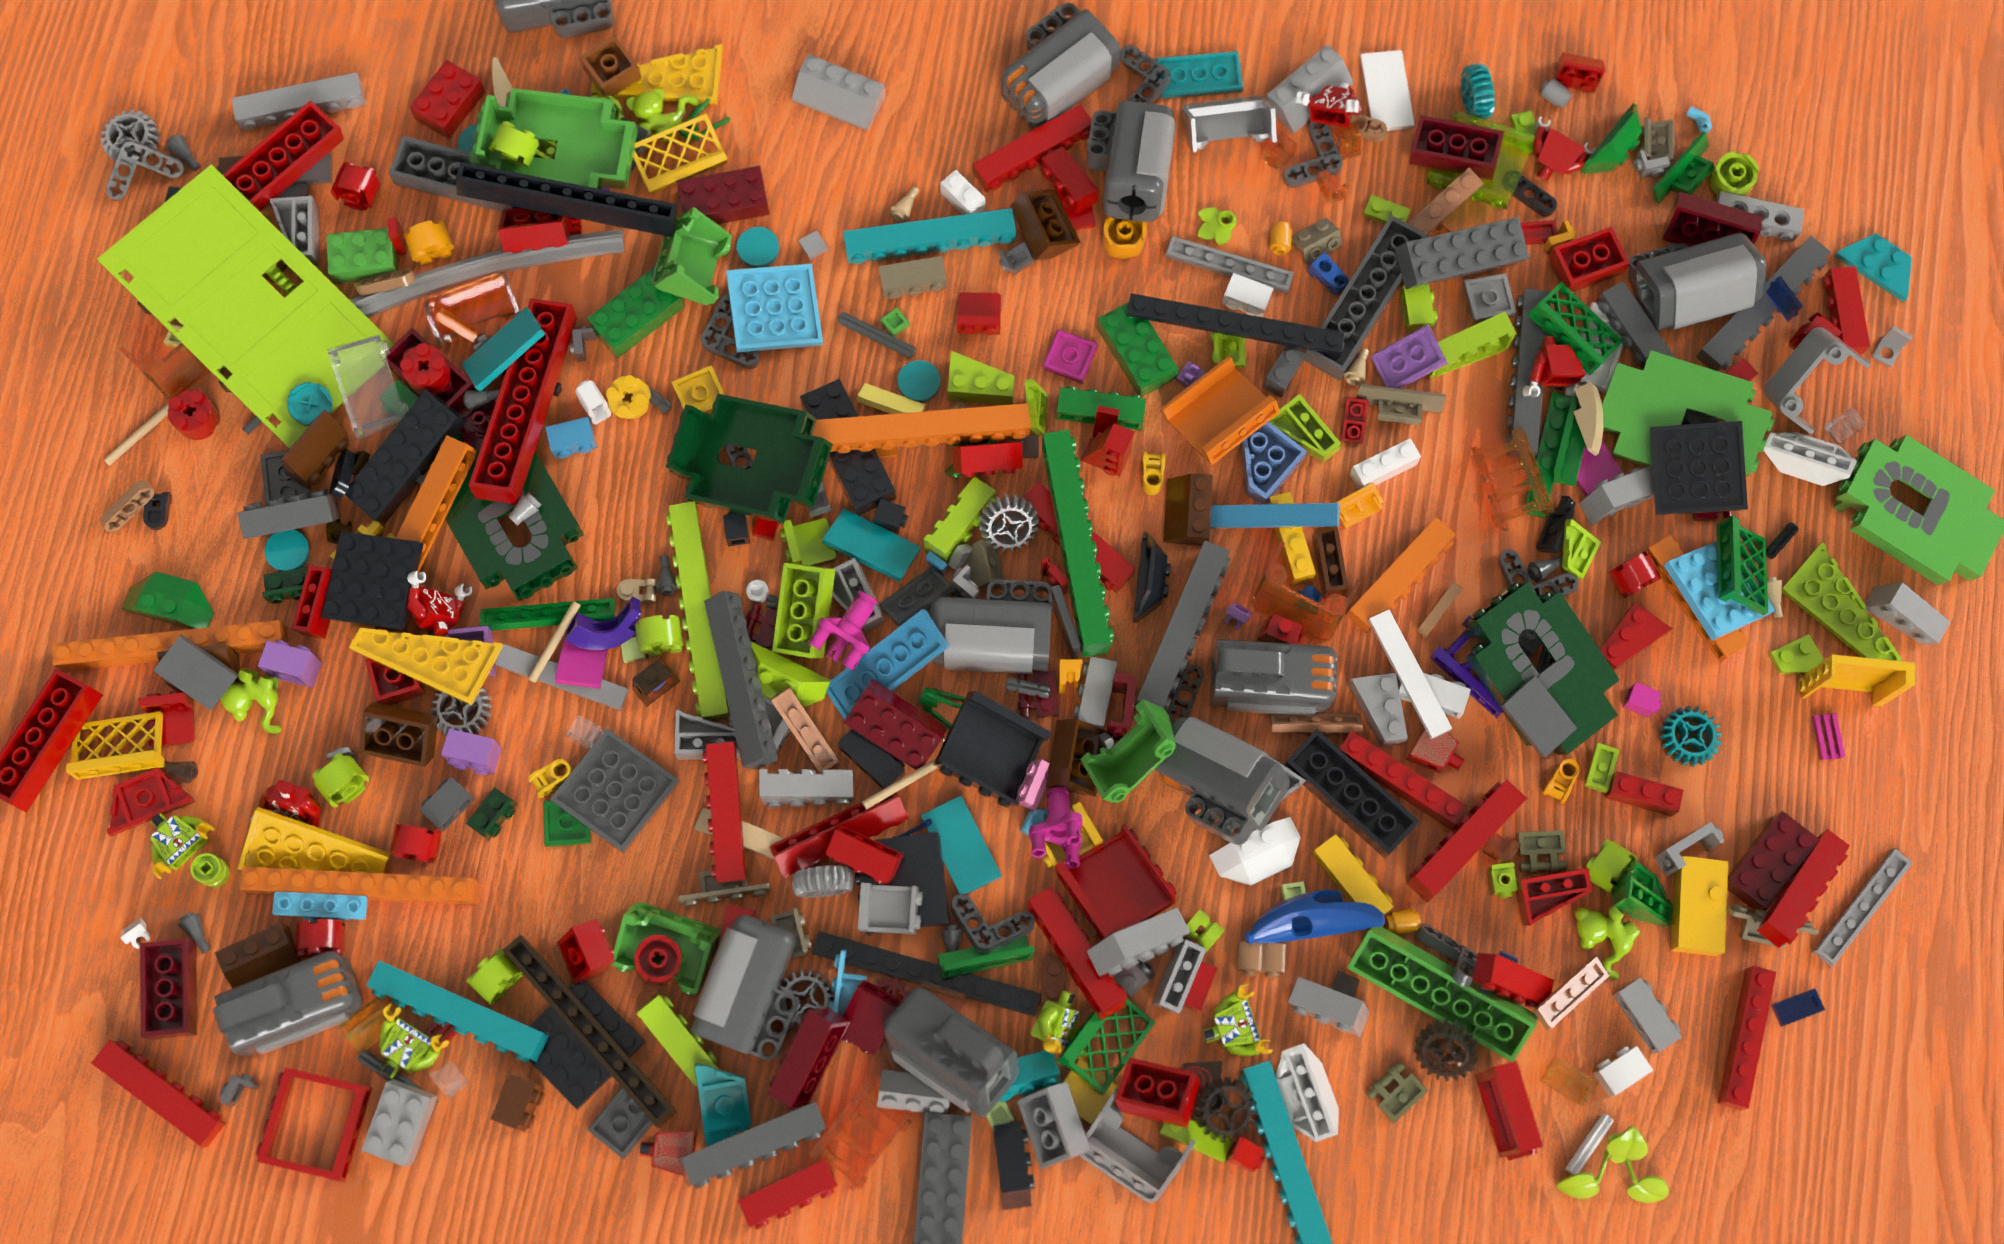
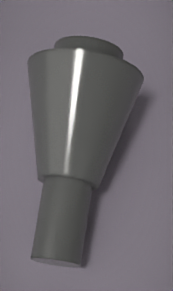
M173 135L167 140V150L183 161H186L193 171L200 168L198 162L192 157L193 155L183 135Z
M500 389L494 391L466 390L463 397L464 404L471 411H475L492 400L497 399Z
M663 555L660 556L661 569L657 580L656 592L662 596H671L678 588L669 568V557Z
M1563 555L1554 559L1530 562L1527 569L1529 577L1536 582H1541L1556 567L1562 565Z
M189 912L180 917L181 922L177 925L196 942L202 954L211 950L204 938L205 935L199 913L193 914V912Z
M945 925V930H941L946 953L959 950L963 930H959V925Z

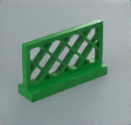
M1560 282L1528 314L1548 336L1554 337L1558 345L1571 346L1576 357L1582 362V368L1589 375L1623 342L1563 282ZM1558 290L1566 296V300L1559 299ZM1547 303L1554 304L1555 311ZM1560 305L1567 306L1568 313L1561 312ZM1573 307H1577L1582 315L1574 314ZM1562 318L1569 319L1570 325ZM1576 320L1583 321L1584 328L1577 327ZM1589 322H1593L1597 326V330L1590 329ZM1578 333L1585 334L1586 341ZM1591 335L1598 336L1599 343L1592 342ZM1605 337H1609L1615 344H1606ZM1594 348L1601 349L1602 356Z
M1732 515L1716 525L1718 599L1724 602L1732 599L1765 615L1769 613L1766 539L1740 526L1739 518ZM1752 541L1758 544V550L1756 549ZM1744 544L1747 546V548L1749 549L1750 553L1752 554L1751 556L1749 555V553L1747 552V550H1746L1745 547L1743 546ZM1753 557L1758 564V568L1752 560ZM1744 563L1748 565V567L1752 571V574H1750ZM1753 576H1755V578L1757 579L1759 587L1753 579ZM1746 581L1751 587L1753 593L1750 592L1749 588L1745 584ZM1753 595H1756L1760 602V605L1757 603Z
M1126 998L1125 1003L1128 1015L1117 1016V1012L1112 1014V1017L1100 1020L1095 1011L1092 1010L1056 1059L1062 1066L1066 1065L1100 1095L1106 1092L1129 1060V1057L1132 1056L1156 1023L1128 998ZM1133 1018H1140L1147 1024L1143 1031H1135ZM1128 1019L1130 1032H1119L1118 1020ZM1113 1020L1115 1033L1104 1034V1021ZM1131 1035L1132 1046L1128 1049H1122L1120 1036ZM1105 1037L1116 1038L1117 1050H1106ZM1092 1038H1100L1102 1051L1091 1052L1090 1040ZM1118 1053L1119 1064L1109 1067L1107 1054ZM1102 1054L1104 1067L1093 1068L1091 1055ZM1079 1056H1087L1088 1069H1080L1074 1063ZM1105 1071L1106 1082L1103 1086H1100L1095 1081L1094 1072Z

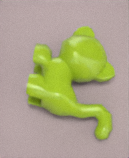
M656 89L652 92L640 93L637 97H629L626 100V104L630 110L634 111L637 118L646 121V123L641 122L638 126L650 131L651 137L654 132L658 134L682 124L685 104L690 103L693 106H697L699 99L693 95H684L678 99L676 112L661 114L663 111L662 101L664 99V92L662 89ZM664 138L658 139V140H661V141H663V142L670 143L669 140H666V139H664Z
M241 669L238 677L244 683L233 682L219 699L221 704L228 712L233 714L235 720L241 722L247 716V711L252 707L253 700H256L266 709L261 720L264 731L270 734H280L282 731L280 726L270 725V720L274 715L275 706L278 702L277 688L279 679L270 675H263L258 680L257 671Z
M1614 904L1608 911L1610 917H1605L1599 911L1588 910L1584 907L1576 908L1574 913L1577 919L1576 925L1581 938L1580 945L1582 949H1591L1596 943H1600L1606 937H1609L1614 953L1602 960V965L1610 975L1608 978L1617 980L1619 974L1611 969V965L1620 961L1624 955L1630 952L1634 940L1640 934V930L1630 920L1624 924L1621 921L1624 917L1623 912L1616 908Z

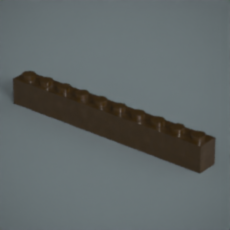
M520 934L503 949L504 953L655 1126L660 1128L678 1112L524 936Z

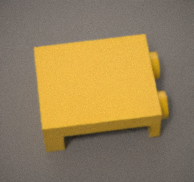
M1078 802L1072 806L1071 812H1078L1082 815V842L1080 843L1081 848L1079 850V856L1100 845L1103 840L1082 804ZM1045 841L1046 855L1042 858L1048 868L1052 866L1055 871L1056 864L1061 861L1066 862L1065 851H1063L1061 846Z

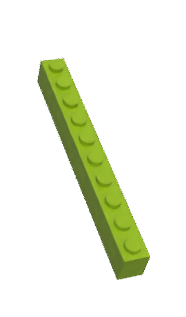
M695 501L669 505L670 513L666 514L668 527L672 526L673 534H669L671 547H675L676 555H672L674 568L679 570V575L675 577L677 588L682 589L679 603L681 610H685L686 615L685 618H682L684 631H688L689 639H685L687 652L692 654V660H689V668L691 674L695 673L696 681L692 682L694 695H698L699 703H695L697 716H701V718L708 721L727 719L730 716V711L704 603L705 600L711 598L697 506Z

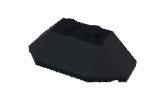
M1143 532L1133 616L1134 623H1138L1162 604L1163 597L1167 598L1169 585L1165 584V576H1170L1171 564L1167 563L1168 556L1148 532Z

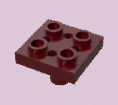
M494 400L475 411L468 410L460 414L467 420L461 428V432L468 445L476 450L482 446L496 404Z

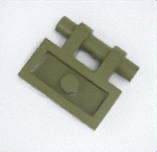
M1564 830L1518 832L1516 834L1518 855L1528 856V863L1519 864L1520 872L1536 874L1538 871H1549L1550 873H1556L1558 870L1567 869L1566 861H1558L1557 855L1566 853ZM1548 855L1549 861L1537 862V856Z
M1398 1062L1393 1067L1390 1066L1385 1071L1386 1074L1379 1081L1375 1080L1371 1084L1372 1088L1366 1092L1367 1097L1371 1100L1377 1095L1382 1097L1383 1100L1377 1107L1392 1123H1395L1428 1091L1412 1073L1405 1079L1400 1075L1405 1069L1401 1062ZM1394 1080L1398 1086L1389 1093L1385 1088Z

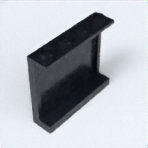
M977 691L967 692L933 765L940 768V773L949 777L953 775L959 778L958 782L967 787L974 786L978 789L977 792L988 798L992 796L998 799L997 803L1006 808L1018 806L1020 802L1016 801L1017 792L1024 781L1027 767L1031 761L1035 760L1042 742L1048 741L1052 732Z
M938 832L875 840L904 855L894 879L888 884L878 883L872 879V876L866 873L859 874L855 872L857 885L871 883L872 885L917 886L919 892L923 893L922 906H918L917 915H921L920 928L950 925L940 834ZM858 894V904H860V894ZM866 932V935L872 936V934H877L873 932Z

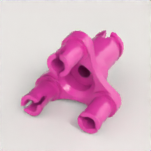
M860 590L858 591L859 595L853 599L842 618H821L817 624V630L810 641H808L810 645L821 650L829 634L834 633L835 639L824 655L830 658L832 653L836 651L832 657V660L835 662L838 661L846 645L849 646L851 644L852 648L841 664L852 671L855 670L863 654L866 655L870 649L861 629L874 610V605L878 603L877 600Z
M1054 787L1047 792L1048 817L1045 821L1031 826L1028 830L1032 845L1031 853L1036 858L1044 857L1046 855L1045 841L1053 842L1061 846L1063 851H1065V865L1067 868L1075 869L1074 862L1077 868L1080 866L1079 850L1081 848L1080 843L1082 842V815L1078 812H1071L1069 791L1063 787Z

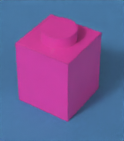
M1635 682L1628 691L1623 708L1648 718L1654 712H1658L1662 703L1659 700L1661 692Z

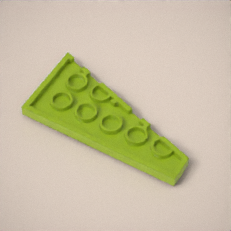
M1823 542L1820 543L1782 587V593L1860 657L1902 661V658L1888 637H1885L1878 628L1875 618H1872L1866 610L1867 606L1848 578H1845L1837 567L1838 563L1836 560L1832 559L1826 551L1827 547Z

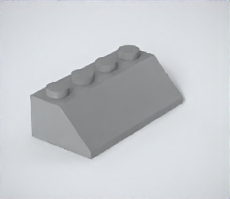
M1327 44L1267 94L1266 99L1275 108V117L1294 135L1310 121L1309 107L1304 106L1302 103H1295L1297 91L1308 92L1310 97L1321 92L1325 86L1339 87L1341 83H1347L1351 86L1354 82L1342 57Z
M808 54L799 70L792 101L868 131L885 98V87L882 83Z

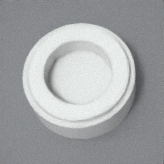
M753 580L747 585L746 593L750 601L761 603L767 599L769 589L764 581Z

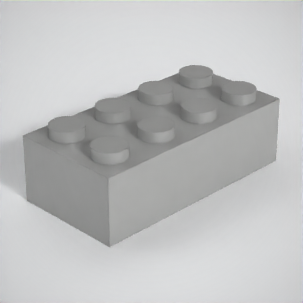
M1175 908L1113 933L1089 949L1087 953L1099 977L1107 973L1113 976L1123 970L1122 967L1129 969L1139 964L1138 960L1144 963L1155 957L1154 953L1160 956L1170 951L1169 946L1175 947L1184 942L1182 937L1189 934L1190 931L1179 909Z

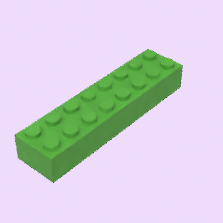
M1383 927L1367 929L1347 966L1349 970L1511 1062L1515 1061L1537 1025V1016L1532 1011L1511 1001L1507 997L1497 995L1496 991L1481 988V984L1473 981L1469 987L1458 984L1451 977L1452 966Z

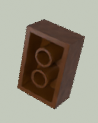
M372 702L362 713L359 753L425 767L434 758L438 716Z

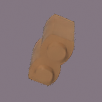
M1239 941L1237 971L1242 972V976L1255 977L1256 973H1265L1267 978H1279V974L1285 973L1286 944H1247L1246 941Z

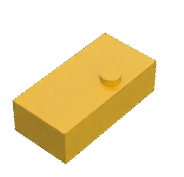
M1681 856L1687 865L1674 872L1671 951L1710 956L1721 955L1725 953L1728 861Z

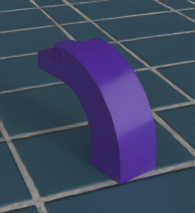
M632 596L616 617L606 621L593 620L577 613L566 630L565 641L589 650H605L625 643L636 633L635 623L641 615L640 600Z

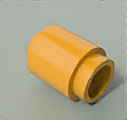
M1276 222L1271 228L1270 250L1276 255H1285L1291 250L1292 229L1287 222Z
M1413 908L1391 912L1390 915L1385 916L1387 930L1396 935L1417 931L1418 925H1421L1420 915L1418 911L1414 912Z

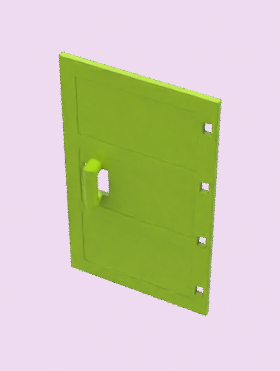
M212 164L97 258V261L289 449L309 427L297 423L291 417L287 408L289 394L297 385L305 382L322 385L329 391L332 398V414L386 366L381 357L394 345ZM282 260L303 282L297 287L277 267L276 263ZM127 271L134 279L128 283L120 274ZM266 274L287 296L284 298L262 275ZM176 319L183 327L177 331L169 322ZM225 367L232 375L227 380L218 370ZM271 415H274L281 422L277 428L267 419Z

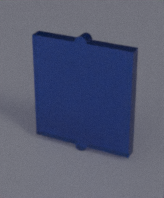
M1781 276L1777 277L1775 281L1770 283L1766 293L1787 322H1789L1793 317L1799 315L1798 311L1803 305Z

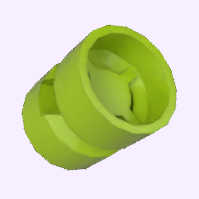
M200 854L192 861L190 868L193 878L208 887H220L230 877L228 863L213 854Z
M1200 909L1187 924L1190 933L1186 936L1190 940L1196 939L1197 945L1206 948L1207 953L1225 929L1217 922L1211 923L1210 917ZM1201 925L1206 928L1202 934L1197 930Z

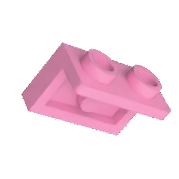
M1042 759L1031 761L1027 767L1024 781L1017 792L1016 801L1020 802L1019 805L1032 811L1037 810L1046 788L1049 770L1048 762Z

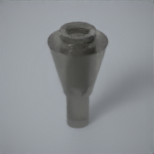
M164 760V767L159 768L168 771L185 783H190L198 774V768L194 761L168 762Z

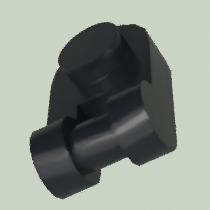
M171 492L155 493L153 498L144 505L143 521L150 529L160 530L166 526L169 508L172 503ZM160 503V507H154V505Z

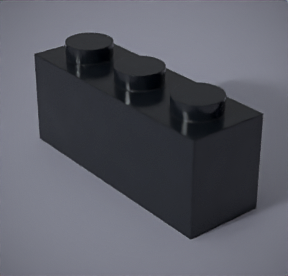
M853 729L837 743L838 748L882 789H885L906 775L905 764L896 757L893 759L887 751Z

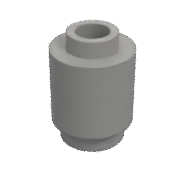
M1554 78L1551 81L1547 80L1540 89L1542 91L1541 96L1562 109L1573 96L1567 87Z

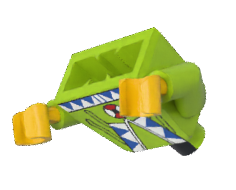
M163 814L156 815L151 821L152 825L157 829L150 837L153 842L151 845L154 864L152 872L159 879H162L161 874L164 871L168 874L171 872L168 867L177 871L209 841L206 833L210 829L214 831L215 828L200 818L187 815L181 818L174 815L169 820Z
M1250 983L1243 984L1238 990L1225 996L1215 1008V1015L1212 1017L1214 1026L1202 1030L1206 1043L1219 1040L1222 1049H1227L1229 1053L1243 1057L1260 1053L1270 1054L1273 1050H1265L1264 1046L1266 1042H1271V1040H1261L1248 1000H1243V998L1253 996L1254 992L1247 994L1245 987L1250 985Z
M1062 990L1058 1002L1050 1000L1045 1002L1030 1034L1043 1040L1044 1049L1051 1054L1061 1052V1046L1066 1047L1077 1032L1080 1011L1071 1008L1075 994ZM1079 1056L1077 1059L1086 1058L1087 1056Z
M389 1004L383 1010L385 1018L380 1030V1053L383 1058L388 1060L381 1073L393 1079L399 1069L411 1074L432 1066L441 1053V1049L449 1045V1041L445 1040L440 1044L439 1038L442 1034L436 1035L431 1039L400 1018L396 1020L395 1017L401 1013V1008L397 1007L393 1014L390 1011L392 1004Z

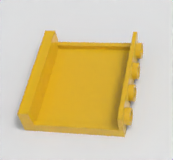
M1831 655L1799 679L1798 690L1801 691V699H1805L1820 687L1872 692V706L1882 707L1915 685V663Z

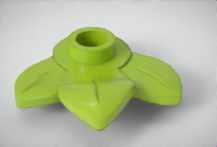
M1210 207L1198 212V216L1204 222L1198 231V237L1205 240L1215 238L1218 245H1223L1230 240L1231 230L1235 228L1237 223L1236 216L1231 211L1220 212L1218 209ZM1228 220L1229 224H1224L1222 221Z

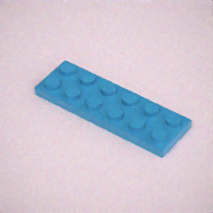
M922 609L870 649L866 655L864 654L854 671L846 668L833 678L829 684L827 694L845 720L871 679L893 691L950 646L927 611Z

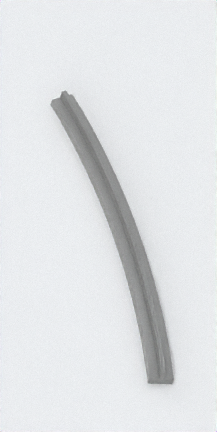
M605 231L569 236L568 245L560 248L545 247L541 250H522L519 253H504L502 249L416 274L414 275L416 278L415 282L408 286L359 296L350 301L369 318L421 297L494 275L554 262L604 254L625 253L623 231Z

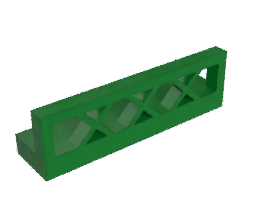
M1574 395L1572 396L1554 468V483L1576 486L1586 446L1574 415V411L1581 409L1578 397Z
M1024 936L988 954H981L974 947L938 954L937 961L941 977L946 979L1031 961L1035 950L1033 945L1029 946L1027 936Z

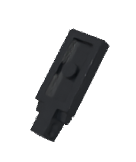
M1562 496L1558 507L1550 511L1536 545V549L1539 552L1559 553L1564 540L1565 521L1572 519L1576 502L1570 496Z

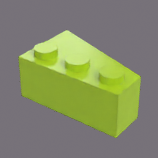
M951 351L948 401L962 400L963 402L1012 405L1015 376Z
M1300 394L1280 409V413L1269 421L1304 448L1308 454L1323 463L1341 450V442Z

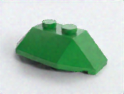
M1632 103L1588 158L1580 172L1588 174L1613 171L1617 165L1622 166L1629 157L1627 155L1629 150L1634 151L1641 142L1638 138L1642 133L1638 108L1635 103Z
M157 571L129 588L121 608L124 611L189 629L209 627L214 615V611L198 583Z
M1631 861L1616 883V890L1613 893L1614 906L1634 920L1671 927L1673 904L1670 899H1667L1659 879L1638 862Z

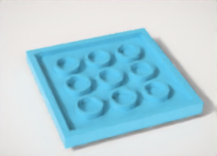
M812 264L726 270L737 353L823 345Z
M1717 541L1672 559L1663 565L1712 641L1775 612L1769 600V613L1762 615L1732 599L1726 602L1718 599ZM1746 581L1745 584L1749 588L1750 592L1753 593L1751 587ZM1753 595L1757 603L1760 605V602L1756 595Z

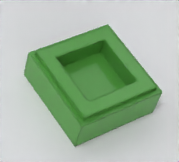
M897 307L880 319L881 324L894 337L910 326V322Z

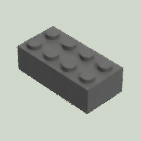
M328 489L314 491L307 497L306 493L292 495V497H288L287 501H284L283 497L265 502L266 505H262L261 502L251 503L243 506L244 510L237 513L243 539L333 522L341 517L337 498L330 494Z

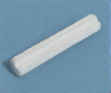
M1602 1114L1566 1166L1568 1173L1573 1175L1581 1171L1612 1125L1613 1119L1610 1116Z

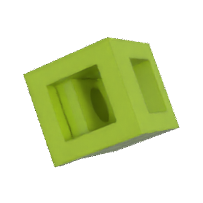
M1514 862L1495 864L1487 868L1492 896L1499 895V898H1509L1518 890ZM1502 876L1507 878L1508 884L1502 883Z

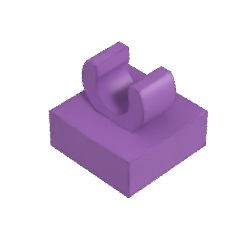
M1188 361L1177 376L1176 381L1187 388L1202 375L1206 374V372Z
M1234 601L1226 611L1229 615L1226 617L1225 623L1228 624L1232 618L1236 619L1238 623L1235 629L1238 630L1243 623L1245 624L1250 619L1253 612Z

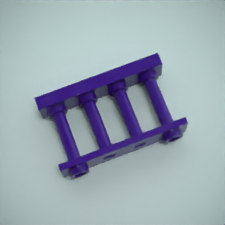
M1468 616L1466 620L1463 622L1462 625L1465 628L1470 627L1468 621H1470L1472 617ZM1463 632L1447 649H1442L1439 646L1430 659L1454 681L1461 682L1466 685V688L1471 689L1470 695L1497 719L1503 711L1482 680H1476L1470 674V670L1473 667L1467 660L1464 664H1459L1453 659V655L1470 639Z

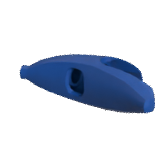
M1319 890L1300 894L1279 902L1268 909L1253 924L1251 930L1244 933L1247 944L1280 943L1381 927L1384 925L1385 917L1379 909L1371 904L1343 902L1341 892Z

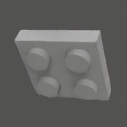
M1506 273L1464 281L1463 286L1473 323L1485 321L1506 311L1508 317L1515 316L1516 309Z

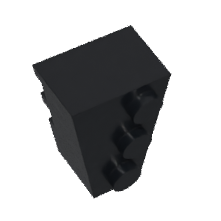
M1021 1122L993 1125L1003 1210L1032 1206L1031 1189H1035L1033 1174L1028 1175L1027 1167L1032 1166L1030 1152H1025L1024 1144H1029L1027 1129L1022 1130Z

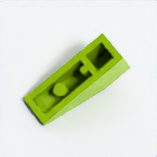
M1189 1120L1187 1128L1163 1122L1158 1133L1186 1147L1193 1139L1196 1141L1192 1148L1193 1150L1224 1163L1232 1144V1140L1192 1120Z

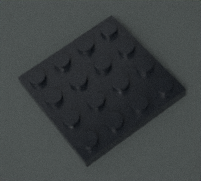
M1742 421L1650 427L1655 516L1748 509Z
M341 531L320 618L404 631L408 613V592L412 586L408 582L407 576L411 572L418 570L424 544L418 541Z
M586 981L575 985L572 983L569 986L573 993L630 1057L646 1042ZM550 1005L529 1026L549 1036L537 1062L530 1059L529 1061L579 1110L612 1075Z

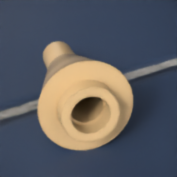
M912 187L907 196L890 208V213L894 220L898 222L908 221L914 199L919 193L916 187Z
M1365 348L1360 350L1358 358L1344 374L1345 380L1350 385L1358 386L1365 382L1366 359L1369 354V350Z
M1777 577L1767 578L1768 600L1775 609V612H1773L1774 618L1783 617L1780 604L1782 580H1777Z

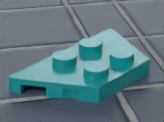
M1877 233L1849 245L1835 254L1834 257L1849 267H1856L1858 273L1903 303L1908 298L1912 257Z
M696 1063L694 1065L705 1144L708 1147L735 1136L738 1132L744 1131L751 1125L749 1103L744 1076Z

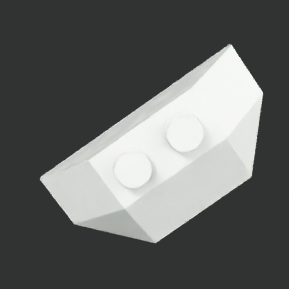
M1797 432L1770 433L1763 450L1781 473L1821 486L1850 478L1857 462L1841 446Z
M1291 817L1266 825L1261 831H1253L1245 843L1241 845L1229 843L1209 855L1219 877L1252 886L1291 867L1301 837Z
M1304 1043L1282 1051L1276 1080L1292 1126L1315 1142L1337 1135L1339 1108L1322 1063Z

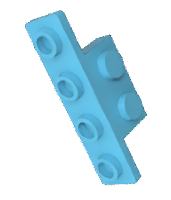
M275 892L272 914L297 916L304 918V920H310V923L317 922V919L349 921V919L365 920L368 897Z
M843 949L835 957L834 968H838L837 978L833 977L831 991L835 992V1000L830 1001L829 1005L831 1010L843 1016L857 986L864 979L867 980V976L844 973L847 950Z

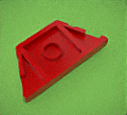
M157 767L114 785L113 803L110 808L112 816L110 828H107V834L112 837L148 822L158 814L165 815L195 802V800Z

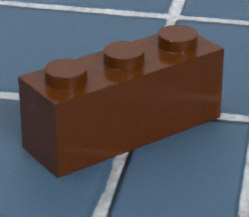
M1338 526L1315 528L1312 539L1322 597L1326 599L1345 596L1349 588Z

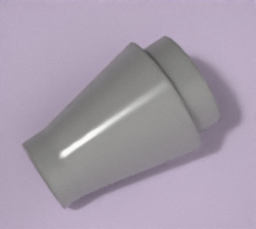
M528 492L525 496L522 495L508 517L516 525H519L522 521L538 512L541 504Z

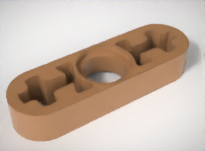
M1362 114L1358 116L1352 115L1349 128L1331 125L1334 129L1373 142H1381L1387 137V126L1383 121ZM1355 121H1362L1364 126L1361 129H1354L1352 124ZM1381 128V132H1378L1377 135L1374 134V130Z
M406 268L363 278L357 281L354 286L359 296H365L408 286L415 282L416 278L412 269Z
M148 481L136 482L101 516L100 522L107 532H115L121 529L153 498L155 492ZM132 504L129 508L123 509L124 506Z
M1453 582L1417 632L1426 638L1463 588Z

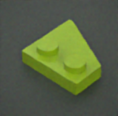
M1033 379L1025 380L1026 403H1028L1031 430L1036 435H1043L1046 428L1048 394Z
M1573 519L1565 521L1562 568L1568 573L1575 575L1577 579H1583L1601 542Z
M1809 634L1768 654L1779 674L1797 673L1805 675L1824 661Z

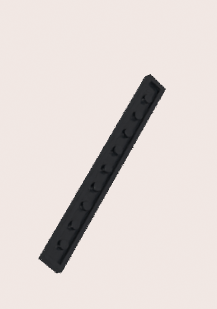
M1132 293L1130 294L1127 317L1339 356L1342 353L1345 332Z
M818 931L812 951L813 955L835 961L836 954H840L842 949L847 950L845 964L1035 1017L1041 993L970 973L942 979L938 964Z

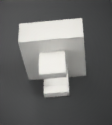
M141 917L124 928L120 934V938L125 944L131 942L132 946L137 949L140 947L139 942L136 940L137 937L142 936L146 941L150 940V935L146 931V923Z

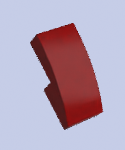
M1346 397L1341 441L1363 444L1369 400Z

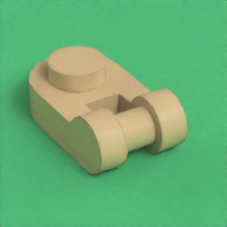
M623 580L617 587V594L626 603H628L632 596L639 599L640 603H656L657 595H655L657 580ZM640 588L646 589V594L641 595Z

